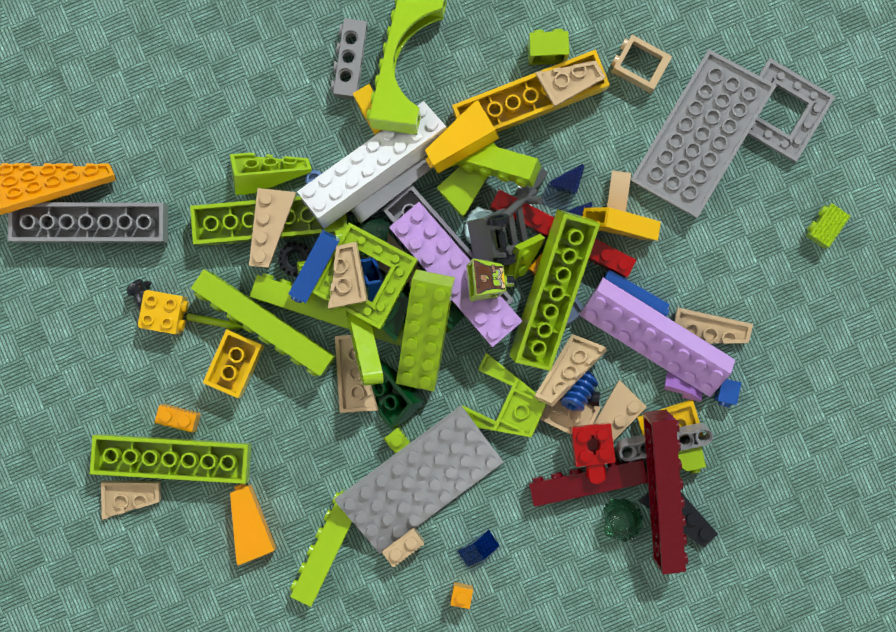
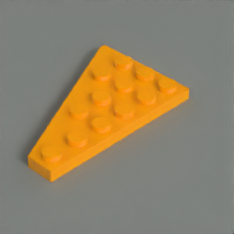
M1 163L0 214L11 213L22 208L31 207L42 202L116 181L115 175L109 163H86V166H74L73 163H44L43 166H31V163Z

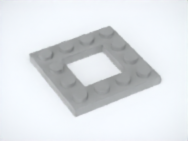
M769 58L758 76L777 85L776 87L807 104L789 135L760 117L757 118L748 135L795 163L835 96Z

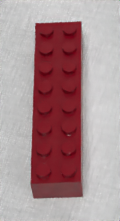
M666 409L643 412L653 560L663 575L686 572L688 556L685 553L684 546H687V538L683 533V527H686V520L684 515H682L685 503L684 498L681 497L683 480L680 478L679 472L682 470V462L678 457V452L681 451V444L679 439L677 440V432L680 431L679 422Z

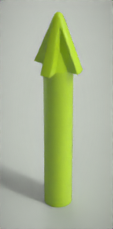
M191 313L187 314V321L224 327L227 330L242 329V325L230 319L228 321Z

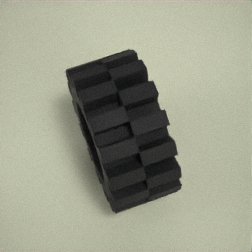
M290 242V244H285V247L280 249L278 264L284 273L297 277L298 269L289 264V256L294 252H298L303 256V261H306L310 249L300 242Z

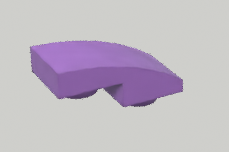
M667 371L664 390L682 393V398L701 402L703 392Z

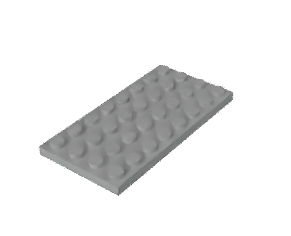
M708 49L630 182L697 219L777 85Z
M459 406L336 497L335 501L379 554H381L385 548L413 527L416 528L501 465L503 461L464 408Z

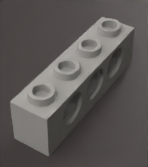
M344 18V23L340 24L339 35L341 36V43H337L336 54H339L338 61L334 62L333 69L336 77L331 82V91H333L335 98L355 100L352 93L359 90L368 31L367 21ZM350 37L357 39L354 44H348L347 40ZM345 57H354L351 63L344 62ZM349 74L351 79L348 82H343L341 80L343 75Z

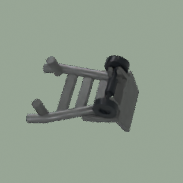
M535 188L525 192L507 210L500 209L484 218L467 221L474 259L497 262L503 266L516 262V254L513 253L514 246L518 244L513 214L515 213L520 243L528 240L522 205L524 203L542 204L543 202L542 197L536 196L538 191ZM506 223L509 234L510 246H508L507 235L505 230ZM496 229H497V232H498V238H499L500 248H498V244H497L496 233H495V230H496ZM545 237V241L542 245H546L548 237Z

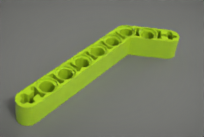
M345 229L334 230L333 235L341 238ZM345 311L362 385L369 386L383 383L382 367L371 324Z

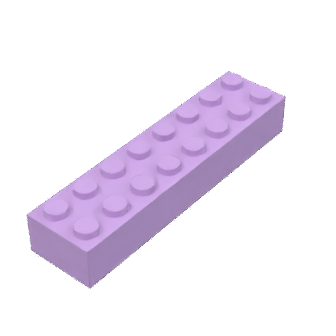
M420 202L389 227L412 256L419 260V264L426 272L455 277L451 301L491 347L496 345L522 322L501 296L478 301L469 300L466 265L470 260Z
M602 278L579 314L585 320L709 397L713 395L732 372L735 359L605 278Z

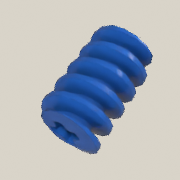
M587 371L565 393L563 399H561L562 406L572 411H584V405L588 404L587 399L591 398V393L595 391L594 387L598 386V382L591 372Z

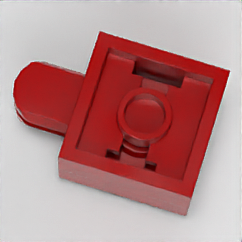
M611 423L571 426L574 465L576 467L586 466L588 480L594 484L602 483L606 478L605 464L616 463Z

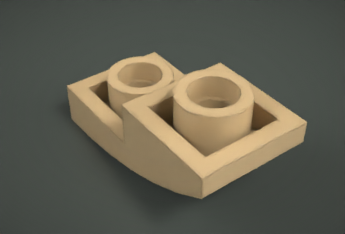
M612 170L607 207L626 212L631 173Z

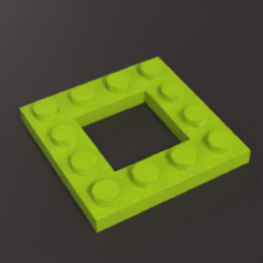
M348 223L337 246L357 242L358 249L361 252L391 268L373 302L368 300L367 302L342 306L340 308L382 330L419 260L359 227ZM336 248L312 293L329 302Z

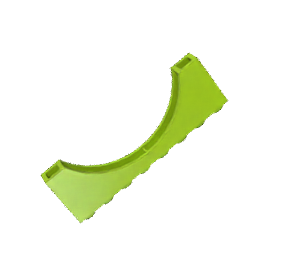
M395 0L396 8L391 13L392 25L388 26L387 29L388 41L384 42L383 46L384 58H381L379 62L380 74L376 75L375 78L376 90L371 95L372 107L367 111V120L370 122L371 129L418 134L421 120L420 107L412 103L399 88L395 79L396 63L404 45L415 33L429 24L444 19L447 5L446 0Z

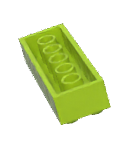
M416 269L411 282L396 384L434 392L439 376L455 277Z

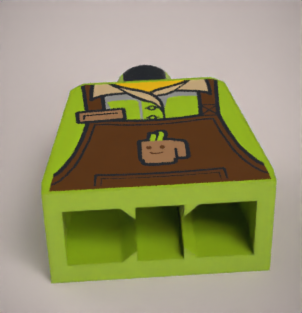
M472 259L466 265L470 301L500 297L506 291V287L514 286V276L504 275V266L502 264Z

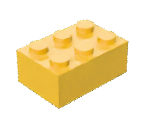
M226 329L203 383L236 398H242L265 345Z

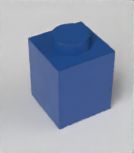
M726 379L716 390L714 400L719 401V405L730 408L731 404L737 405L742 382Z

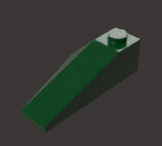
M380 359L384 381L381 384L371 385L379 408L377 411L380 417L393 430L416 413L426 400L416 388L396 384L397 372Z

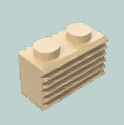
M413 527L385 548L382 553L392 567H395L396 564L398 565L399 562L405 560V557L408 558V555L414 553V550L417 551L418 548L424 546V539L417 529Z

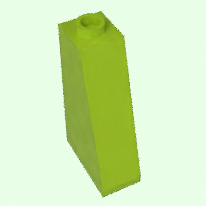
M458 167L437 187V191L463 218L488 177L483 176L478 171L473 170L469 172L462 167Z

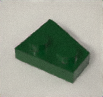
M401 292L382 328L394 341L398 339L407 314L409 298L403 292Z

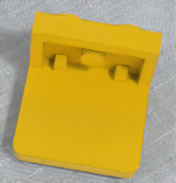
M150 290L144 291L138 327L181 335V331L183 332L185 328L184 313H187L189 308L187 297Z

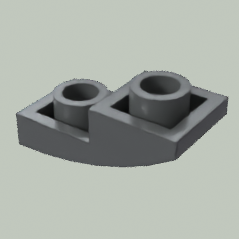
M541 169L533 187L519 186L515 192L517 199L525 192L533 188L537 189L547 176L548 171Z

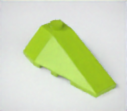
M255 153L230 154L235 195L257 193V188L268 189L312 172L308 158L285 156L282 159L273 158V155L269 154L266 157H256Z

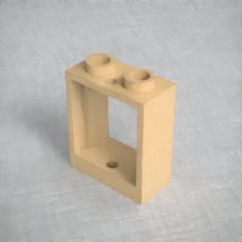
M631 35L630 39L625 38L620 49L623 50L621 55L615 56L611 64L614 66L611 72L651 94L672 56ZM632 44L661 60L650 81L620 66Z

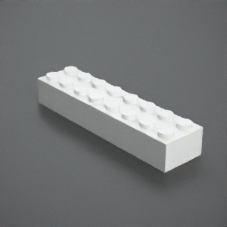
M424 101L417 105L420 107L421 114L417 135L382 130L297 191L303 203L324 229L427 155L425 149L447 128Z

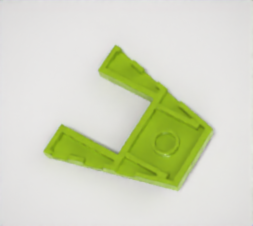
M485 353L478 371L511 385L512 388L496 421L463 405L462 407L478 428L532 438L547 404L536 400L535 391L493 357Z

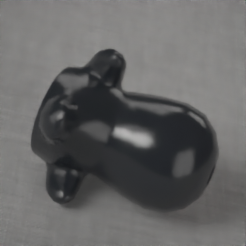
M137 279L127 287L126 291L129 296H134L133 300L141 310L144 291L151 285V282H143V280Z

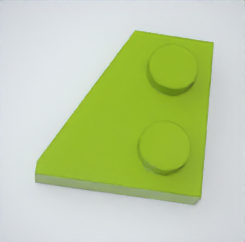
M538 234L514 246L513 253L516 254V262L510 264L507 275H513L514 279L526 274L545 241L543 235Z

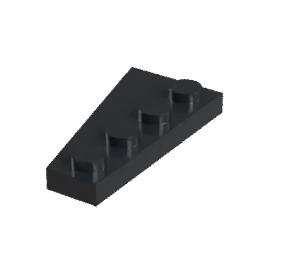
M647 491L637 501L650 509L649 491ZM681 492V497L684 498L685 503L682 515H684L686 520V527H683V533L704 547L718 533Z

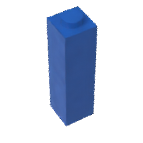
M322 229L288 293L292 300L298 303L307 302L340 238Z
M611 270L606 272L603 278L667 317L670 311L667 308L670 304Z

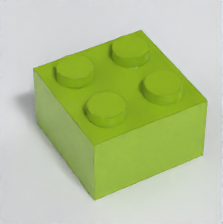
M538 29L533 30V33H529L527 41L528 65L559 64L567 61L569 57L568 31L553 29L552 32H544V30Z

